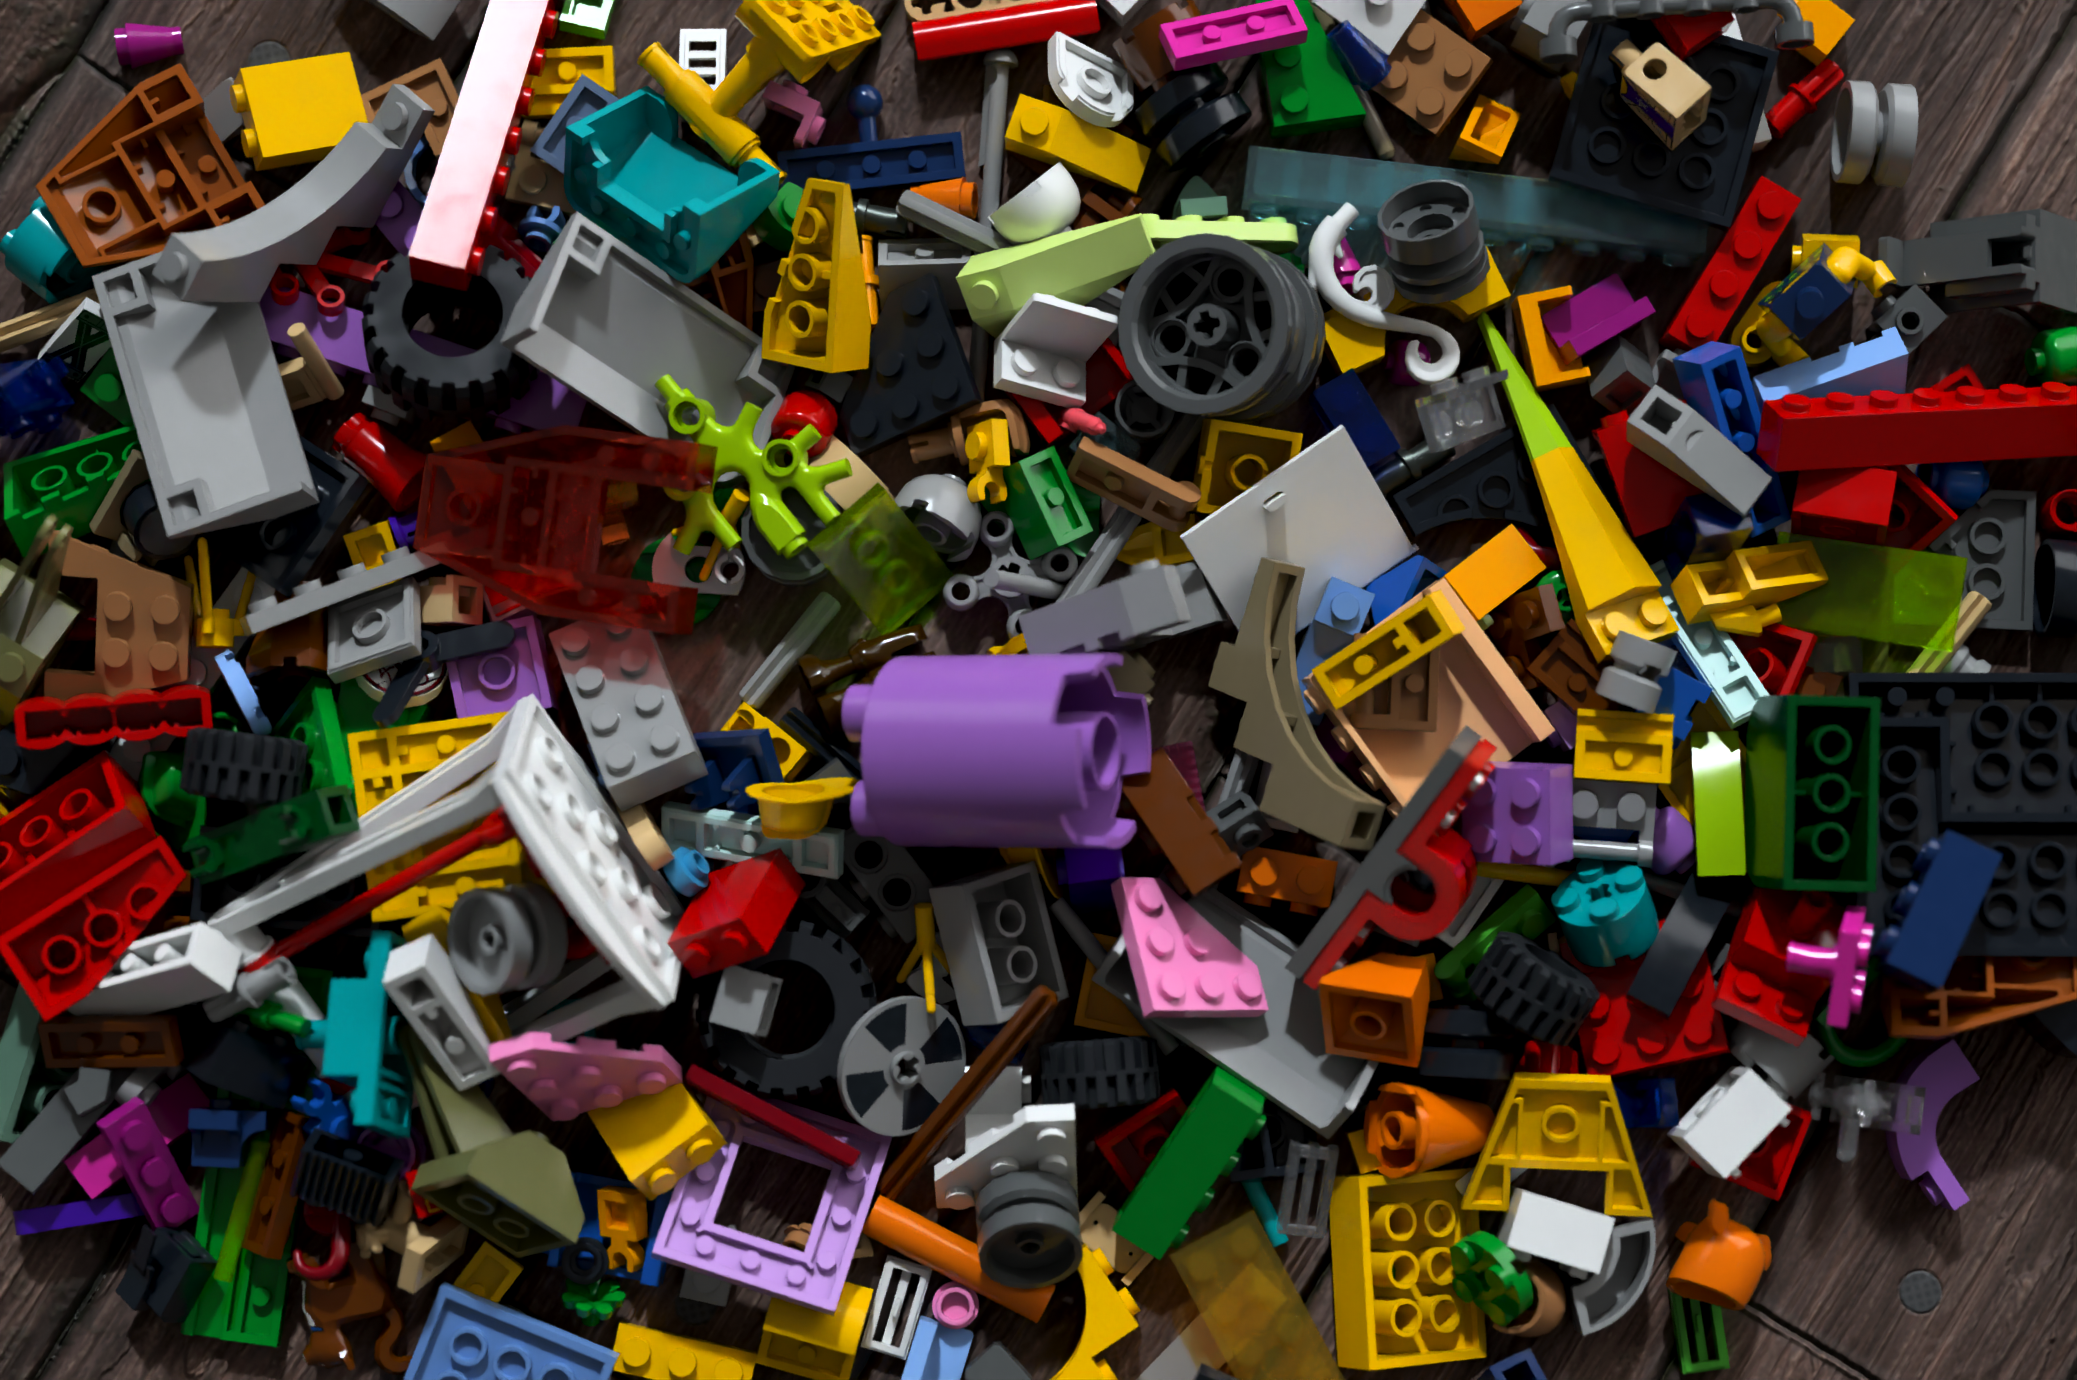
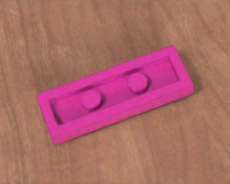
M1272 0L1160 24L1158 38L1174 71L1306 43L1308 28L1294 0Z

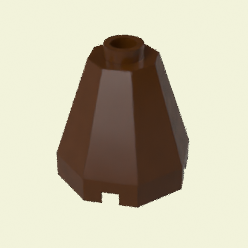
M301 580L298 586L308 583L309 581ZM277 590L273 594L278 604L295 598L294 592L290 598ZM327 606L257 632L246 657V677L249 679L253 689L280 697H295L296 688H304L312 676H317L330 680L332 693L340 690L341 682L335 684L327 674Z

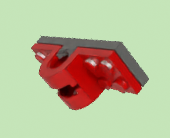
M1467 725L1450 744L1285 966L1288 971L1299 979L1302 976L1305 977L1303 982L1312 989L1316 990L1322 976L1344 968L1376 925H1379L1400 941L1402 939H1429L1449 927L1472 894L1478 875L1476 857L1473 850H1471L1472 844L1452 829L1451 825L1468 804L1461 796L1463 795L1470 801L1496 767L1488 760L1497 747L1486 739L1483 742L1480 741L1482 736ZM1420 869L1433 881L1436 892H1425L1410 883L1407 870Z

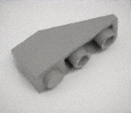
M1657 385L1652 387L1627 420V442L1743 518L1772 481V478L1699 413Z

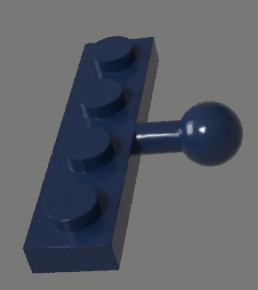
M867 84L854 87L849 92L846 101L850 115L858 121L860 143L777 152L778 166L787 173L781 188L787 182H790L804 189L807 178H817L850 184L851 193L966 178L961 131L878 140L876 117L882 111L883 98L875 87Z

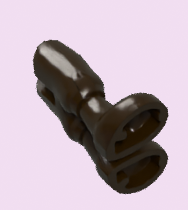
M917 624L869 640L867 638H860L848 649V655L837 659L821 660L815 655L806 654L796 659L803 680L812 695L826 690L837 681L855 673L865 672L866 676L853 685H873L877 675L886 663L897 657V654L904 651L907 652L924 642L928 637L922 624ZM934 651L920 656H936ZM849 687L816 698L819 714L832 738L844 733L842 705L845 693Z

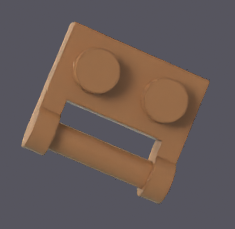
M1354 633L1353 643L1368 633ZM1440 646L1388 678L1387 715L1374 714L1375 687L1357 697L1355 713L1350 714V724L1353 728L1436 732Z

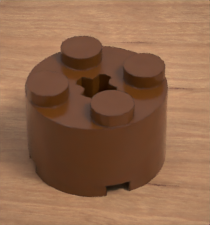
M1182 0L1181 6L1183 9H1180L1176 2L1172 3L1131 29L1133 35L1127 38L1128 44H1125L1121 37L1112 44V47L1141 93L1148 90L1152 96L1161 87L1177 77L1176 73L1180 70L1174 71L1158 38L1160 24L1202 16L1194 0Z

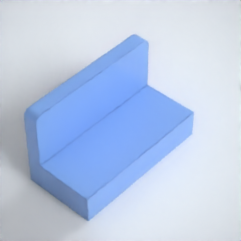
M921 1315L901 1380H960L973 1340V1332L965 1328L950 1329L935 1319Z

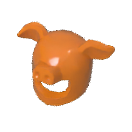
M1712 1199L1709 1202L1708 1216L1698 1225L1687 1221L1676 1232L1675 1237L1685 1245L1670 1272L1666 1286L1670 1292L1684 1298L1710 1303L1735 1311L1743 1310L1751 1299L1763 1270L1767 1271L1772 1262L1770 1238L1764 1234L1754 1233L1747 1226L1729 1219V1207L1725 1203Z

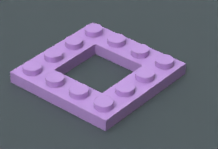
M746 1089L744 1090V1091H746V1092H748V1093H750V1094L756 1096L755 1093L750 1092V1091H748V1090H746ZM707 1096L704 1109L727 1144L716 1151L710 1160L698 1165L677 1181L654 1244L651 1258L834 1316L891 1144L892 1136L877 1134L865 1127L779 1099H767L756 1096L861 1151L863 1156L857 1168L850 1171ZM742 1141L831 1170L804 1252L714 1223Z

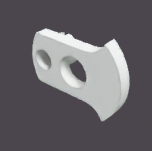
M671 533L661 541L653 557L652 577L658 593L666 603L671 597L679 593L738 596L746 576V564L740 548H735L728 552L722 547L709 579L702 583H695L688 579L686 566L695 557L706 558L711 547L694 546L691 554L686 555L673 548L676 540ZM727 564H737L739 571L735 577L728 580L723 576V569Z

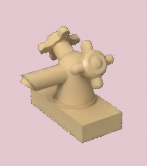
M402 1179L399 1181L396 1199L385 1216L387 1219L383 1225L373 1227L371 1223L366 1225L356 1223L354 1229L356 1231V1242L361 1249L360 1256L362 1258H369L371 1251L373 1253H381L382 1245L403 1255L398 1287L414 1294L464 1254L469 1226L450 1214H446L431 1226L421 1223L423 1218L418 1219L417 1212L413 1210L414 1202L406 1179Z

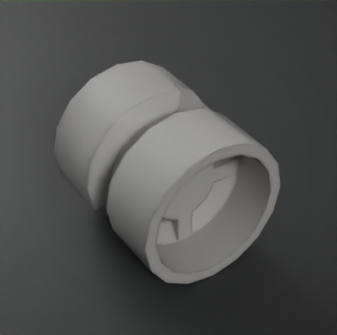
M1619 630L1610 652L1614 664L1604 668L1595 692L1627 706L1653 714L1663 690L1658 684L1659 678L1669 675L1677 651Z

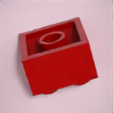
M1888 466L1800 470L1792 508L1790 536L1884 552L1897 472L1889 471Z

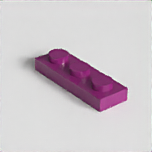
M135 1096L96 1123L153 1232H155L157 1227H178L199 1212V1206L144 1101Z

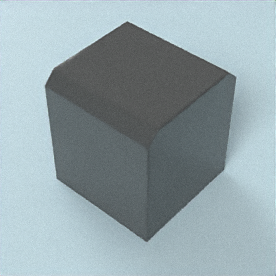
M993 1341L966 1366L965 1370L966 1380H1032L1031 1374L1001 1341Z

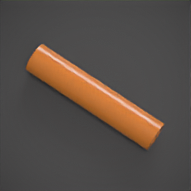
M879 1195L861 1231L866 1236L1035 1323H1038L1056 1287L1055 1284L1047 1287L1022 1289L1007 1287L991 1280L980 1267L977 1244L882 1195Z

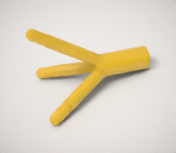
M743 488L734 489L721 512L737 534L736 523L750 501V493ZM683 526L673 529L671 531L672 536H678ZM716 536L699 574L701 581L708 579L723 546Z
M919 903L914 906L917 943L897 975L896 981L898 983L905 982L922 954L926 1010L929 1014H933L936 1011L932 953L949 974L950 971L945 952L936 942L932 903Z

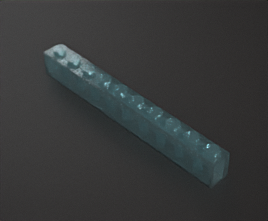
M1249 145L1246 156L1241 210H1249L1250 216L1258 219L1278 217V214L1296 216V221L1299 223L1319 225L1327 215L1332 217L1348 202L1357 209L1359 216L1347 229L1368 230L1370 224L1378 225L1377 214L1382 204L1396 191L1413 183L1431 179H1443L1464 184L1473 193L1480 230L1483 232L1486 245L1504 246L1507 245L1508 240L1526 242L1525 247L1527 249L1536 251H1551L1555 245L1572 247L1571 253L1580 256H1598L1600 251L1618 253V259L1632 262L1645 261L1646 256L1664 258V264L1675 267L1691 266L1692 261L1697 262L1706 252L1708 226L1547 179Z

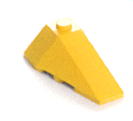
M807 178L791 228L794 240L788 258H781L777 271L782 277L775 297L768 298L764 310L761 358L828 373L867 369L869 365L871 317L850 184Z

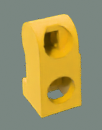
M743 701L720 731L769 728L784 782L793 783L814 756L766 716L763 717Z

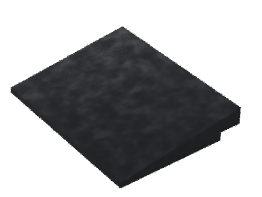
M1848 673L1844 677L1845 697L1880 698L1876 892L1853 891V906L1866 907L1865 923L1874 924L1868 956H1872L1873 949L1884 929L1887 930L1890 925L1894 926L1899 915L1892 912V909L1904 886L1907 887L1910 881L1915 882L1919 874L1918 871L1912 869V866L1922 845L1928 843L1931 837L1937 839L1947 830H1950L2003 855L1956 956L2077 957V673Z

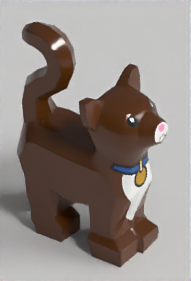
M356 1235L351 1236L350 1255L347 1261L348 1274L318 1282L301 1276L293 1265V1257L286 1259L290 1274L300 1276L302 1281V1310L311 1330L309 1343L303 1350V1359L308 1366H321L328 1369L344 1365L348 1371L355 1370L352 1346L341 1329V1325L355 1320L380 1316L385 1321L386 1326L375 1341L374 1358L379 1367L390 1375H402L407 1372L413 1355L397 1357L393 1353V1347L404 1332L405 1325L404 1315L396 1304L391 1288L386 1281L383 1251L381 1253H373L371 1251L369 1258H362L360 1256L361 1249L356 1242ZM307 1252L302 1254L303 1260L307 1265L311 1267L320 1266L313 1256H309Z

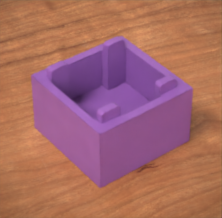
M531 615L507 621L516 632V640L508 649L446 663L458 718L507 712L512 709L518 700L534 694L547 714L559 711L541 621Z

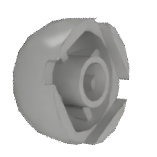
M928 474L915 477L901 489L886 515L887 520L894 517L891 531L906 546L933 558L936 551L947 553L949 556L946 561L949 562L962 561L969 557L979 539L982 524L981 505L979 502H970L966 483L961 478L952 474Z

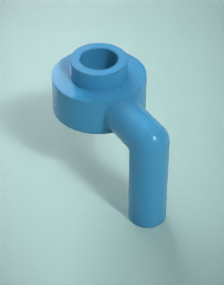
M679 847L672 852L675 859L664 865L663 869L669 879L667 884L677 897L681 894L692 897L709 884L708 873L713 871L714 861L712 858L703 857L696 850Z

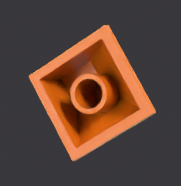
M1380 952L1321 977L1319 992L1326 1053L1418 1067L1430 998L1427 959Z

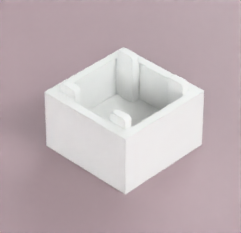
M1731 1066L1667 1135L1707 1174L1724 1179L1731 1174L1734 1178H1737L1741 1171L1736 1167L1777 1124L1786 1127L1790 1123L1785 1116L1792 1108L1750 1068Z
M1510 1186L1509 1210L1502 1213L1496 1237L1513 1252L1518 1260L1529 1262L1532 1254L1560 1262V1270L1569 1272L1571 1276L1586 1279L1588 1271L1600 1274L1615 1218L1581 1206Z

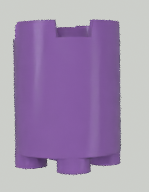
M1115 653L895 657L880 670L873 685H852L846 691L843 699L842 722L844 731L850 741L861 742L863 779L857 782L851 797L853 827L857 834L862 837H885L892 844L901 847L1120 848L1132 838L1137 829L1135 821L1115 818L1121 797L1123 778L1151 773V730L1145 695L1116 690L1113 679L1106 668L1123 666V656Z

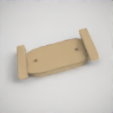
M1098 1191L1079 1212L1082 1241L1092 1251L1100 1247L1114 1270L1126 1273L1121 1281L1129 1286L1154 1257L1112 1231L1117 1210L1108 1204L1101 1203L1106 1197Z

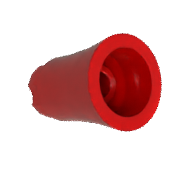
M360 412L344 422L333 438L332 448L343 455L344 461L367 479L398 513L407 510L420 499L433 482L439 469L438 461L417 451L393 435L377 421L372 422Z

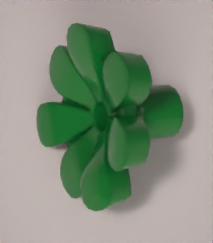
M568 1278L566 1280L568 1292L562 1295L563 1306L566 1309H576V1314L581 1316V1321L584 1325L596 1326L600 1323V1320L611 1318L613 1308L623 1305L625 1293L619 1291L620 1284L616 1280L609 1279L601 1284L600 1279L589 1285H580Z

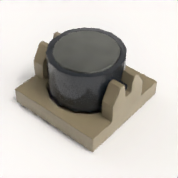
M133 449L89 526L93 534L116 540L120 549L133 561L138 562L141 556H143L150 566L155 567L159 560L177 558L191 550L200 538L201 533L173 539L167 536L152 482L149 481L138 488H134L151 478L143 452ZM125 501V504H124V507H123V510H122V514H123V520H122V519H121V515H120V508H121L122 502Z

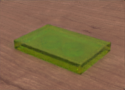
M879 483L875 484L807 543V546L882 635L895 631L943 589L945 582L954 576Z

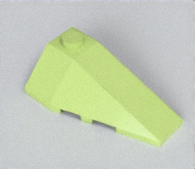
M1142 213L1035 241L973 255L956 279L972 320L996 339L1034 293L1052 295L1060 300L1084 306L1135 273L1146 258L1155 252Z

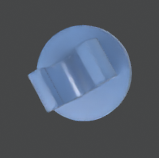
M532 205L527 212V218L520 222L518 233L523 237L522 241L531 250L545 253L550 251L551 243L558 238L563 230L566 219L559 206H554L551 215L545 219L538 206Z

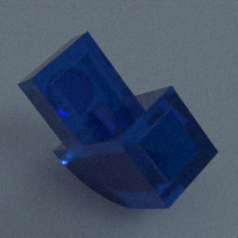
M1645 1076L1612 1079L1626 1128H1667L1679 1126L1675 1078Z

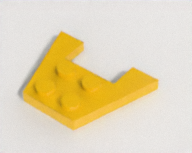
M1514 1072L1462 1198L1461 1209L1509 1210L1511 1168L1605 1171L1604 1214L1652 1217L1649 1200L1611 1076Z

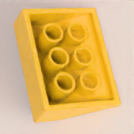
M1473 1168L1427 1170L1407 1178H1390L1380 1172L1327 1176L1338 1367L1371 1371L1487 1357L1485 1312L1473 1301L1471 1303L1464 1302L1459 1298L1452 1286V1280L1457 1276L1452 1267L1450 1248L1469 1233L1471 1236L1476 1231H1480L1479 1210L1461 1209L1463 1196L1455 1186V1183ZM1393 1264L1396 1269L1395 1278L1392 1275Z

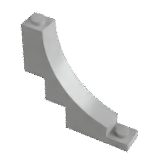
M392 84L372 123L355 122L342 140L314 169L273 201L244 217L215 228L191 233H172L152 274L182 301L259 303L279 264L317 265L337 226L373 228L435 110L405 85Z

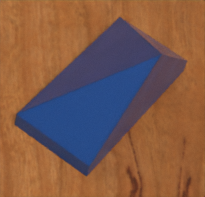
M1416 555L1372 581L1365 588L1366 591L1375 594L1370 606L1374 624L1377 625L1448 572L1427 558Z

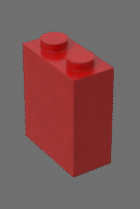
M781 848L708 873L709 884L695 894L667 942L693 979L768 953L806 884Z

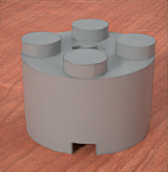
M1737 1020L1726 1032L1729 1037L1728 1042L1731 1053L1747 1068H1751L1755 1063L1760 1066L1764 1071L1759 1077L1784 1102L1790 1095L1796 1099L1835 1059L1808 1032L1805 1040L1799 1047L1740 1020Z

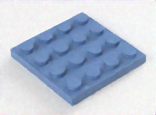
M444 1281L439 1288L403 1380H609L620 1353Z

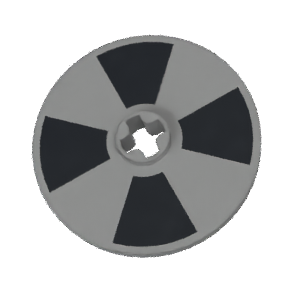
M900 996L886 1000L865 1013L848 1034L838 1061V1090L848 1113L855 1121L870 1131L885 1136H903L917 1132L964 1075L966 1047L962 1031L954 1017L937 1003H935V1013L929 1014L926 1010V998ZM903 1058L905 1059L904 1064L907 1066V1069L901 1074L897 1064Z

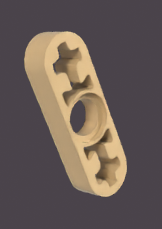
M610 795L634 844L654 871L675 859L653 815L644 802L621 812Z

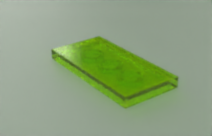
M1779 531L1777 544L1811 540L1829 580L1826 584L1777 602L1776 604L1782 615V621L1777 622L1778 624L1798 630L1953 652L1968 558Z

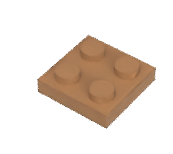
M1420 9L1389 56L1382 55L1363 80V83L1432 134L1439 137L1492 65L1493 60Z

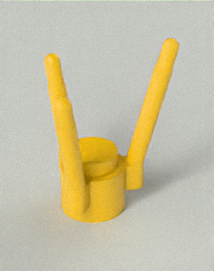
M201 537L198 539L201 599L193 558L190 555H186L183 560L186 581L194 584L193 636L196 637V647L234 648V636H244L239 619L246 616L247 605L250 603L256 576L248 571L234 619L230 618L229 609H214L212 607L207 539Z

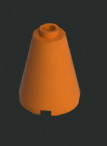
M1401 1082L1384 1084L1377 1089L1382 1091L1377 1100H1369L1366 1107L1363 1125L1365 1146L1368 1154H1376L1382 1166L1375 1167L1381 1174L1390 1178H1407L1482 1152L1496 1117L1492 1109L1484 1103Z

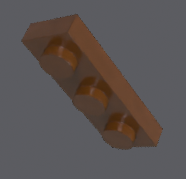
M177 1015L58 1016L48 1022H45L43 1019L37 1024L46 1068L177 1067L185 1059Z
M277 1110L240 1247L263 1257L281 1260L284 1246L290 1237V1224L299 1197H292L289 1192L301 1149L308 1139V1135L302 1127L311 1117L292 1110Z

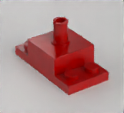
M1751 881L1711 1007L1799 1047L1807 1036L1816 1002L1831 983L1829 982V977L1792 971L1786 972L1790 941H1795V943L1834 949L1835 944L1838 945L1840 930L1848 897L1836 891L1759 888Z

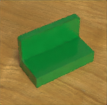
M1054 446L1003 469V478L1007 486L1006 501H1003V504L1029 559L1033 560L1094 531Z

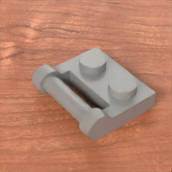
M1573 778V826L1639 830L1638 843L1573 839V858L1637 862V867L1652 868L1657 784Z

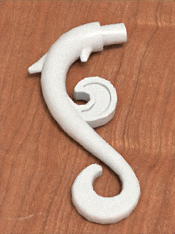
M1346 202L1332 217L1327 215L1312 236L1308 254L1309 282L1315 290L1318 289L1322 298L1335 311L1349 320L1367 327L1415 333L1434 338L1442 348L1443 355L1440 360L1432 364L1424 362L1418 353L1420 342L1412 340L1408 343L1405 351V365L1410 376L1421 384L1436 385L1445 382L1455 373L1459 365L1460 350L1457 341L1449 332L1437 325L1385 312L1384 310L1394 298L1395 285L1391 275L1384 268L1377 265L1364 266L1354 275L1352 281L1353 292L1357 293L1362 289H1368L1371 293V298L1368 301H1361L1349 295L1337 279L1334 270V255L1339 259L1343 257L1341 241L1347 235L1346 229L1359 216L1357 209Z

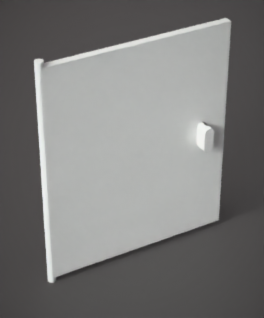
M1343 425L1338 426L1180 535L1238 632L1261 557L1289 562L1305 568L1297 604L1296 635L1311 624L1328 581L1332 576L1359 588H1364L1419 550L1416 544L1411 545Z

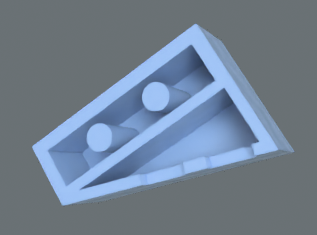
M1896 327L1881 331V337L1854 346L1853 342L1838 346L1839 352L1814 361L1807 357L1754 376L1753 390L1761 417L1764 400H1781L1787 394H1799L1808 398H1823L1831 392L1864 396L1870 395V392L1874 390H1887L1896 394H1905L1909 353Z

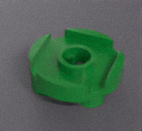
M1476 1231L1471 1236L1469 1233L1450 1248L1451 1263L1457 1276L1452 1280V1286L1456 1294L1464 1302L1471 1303L1473 1301L1497 1325L1505 1327L1532 1305L1533 1289L1526 1271L1518 1276L1516 1270L1511 1265V1262L1517 1257L1497 1237L1485 1231Z

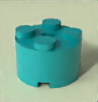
M41 197L34 201L30 208V215L27 216L20 226L9 231L0 242V252L5 255L6 269L49 304L58 302V299L66 295L72 297L87 291L94 284L92 276L102 273L106 265L82 268Z
M1585 858L1577 864L1576 871L1561 882L1551 897V902L1567 945L1576 960L1593 967L1616 965L1615 958L1629 954L1632 960L1646 952L1652 946L1659 933L1657 912L1642 870L1629 863Z

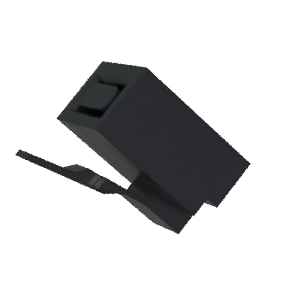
M143 1225L136 1250H131L128 1268L115 1291L133 1311H148L150 1307L164 1323H184L218 1262L184 1227H157L155 1232H153L147 1225Z

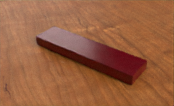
M694 1064L691 1065L684 1078L689 1087L850 1171L857 1168L863 1156L861 1151Z

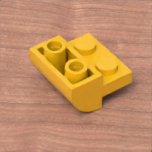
M845 1281L834 1316L772 1297L764 1322V1331L755 1363L814 1380H849L874 1289Z

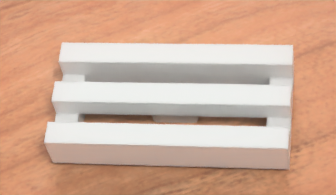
M887 1255L860 1347L906 1360L932 1269L910 1260ZM898 1268L903 1271L882 1342L873 1340V1336L893 1269ZM915 1273L921 1276L899 1348L891 1345L911 1274Z

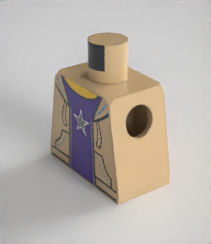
M1626 39L1612 51L1608 60L1622 73L1620 91L1622 99L1667 147L1674 150L1706 120L1712 87L1661 43H1654L1642 53L1629 39Z

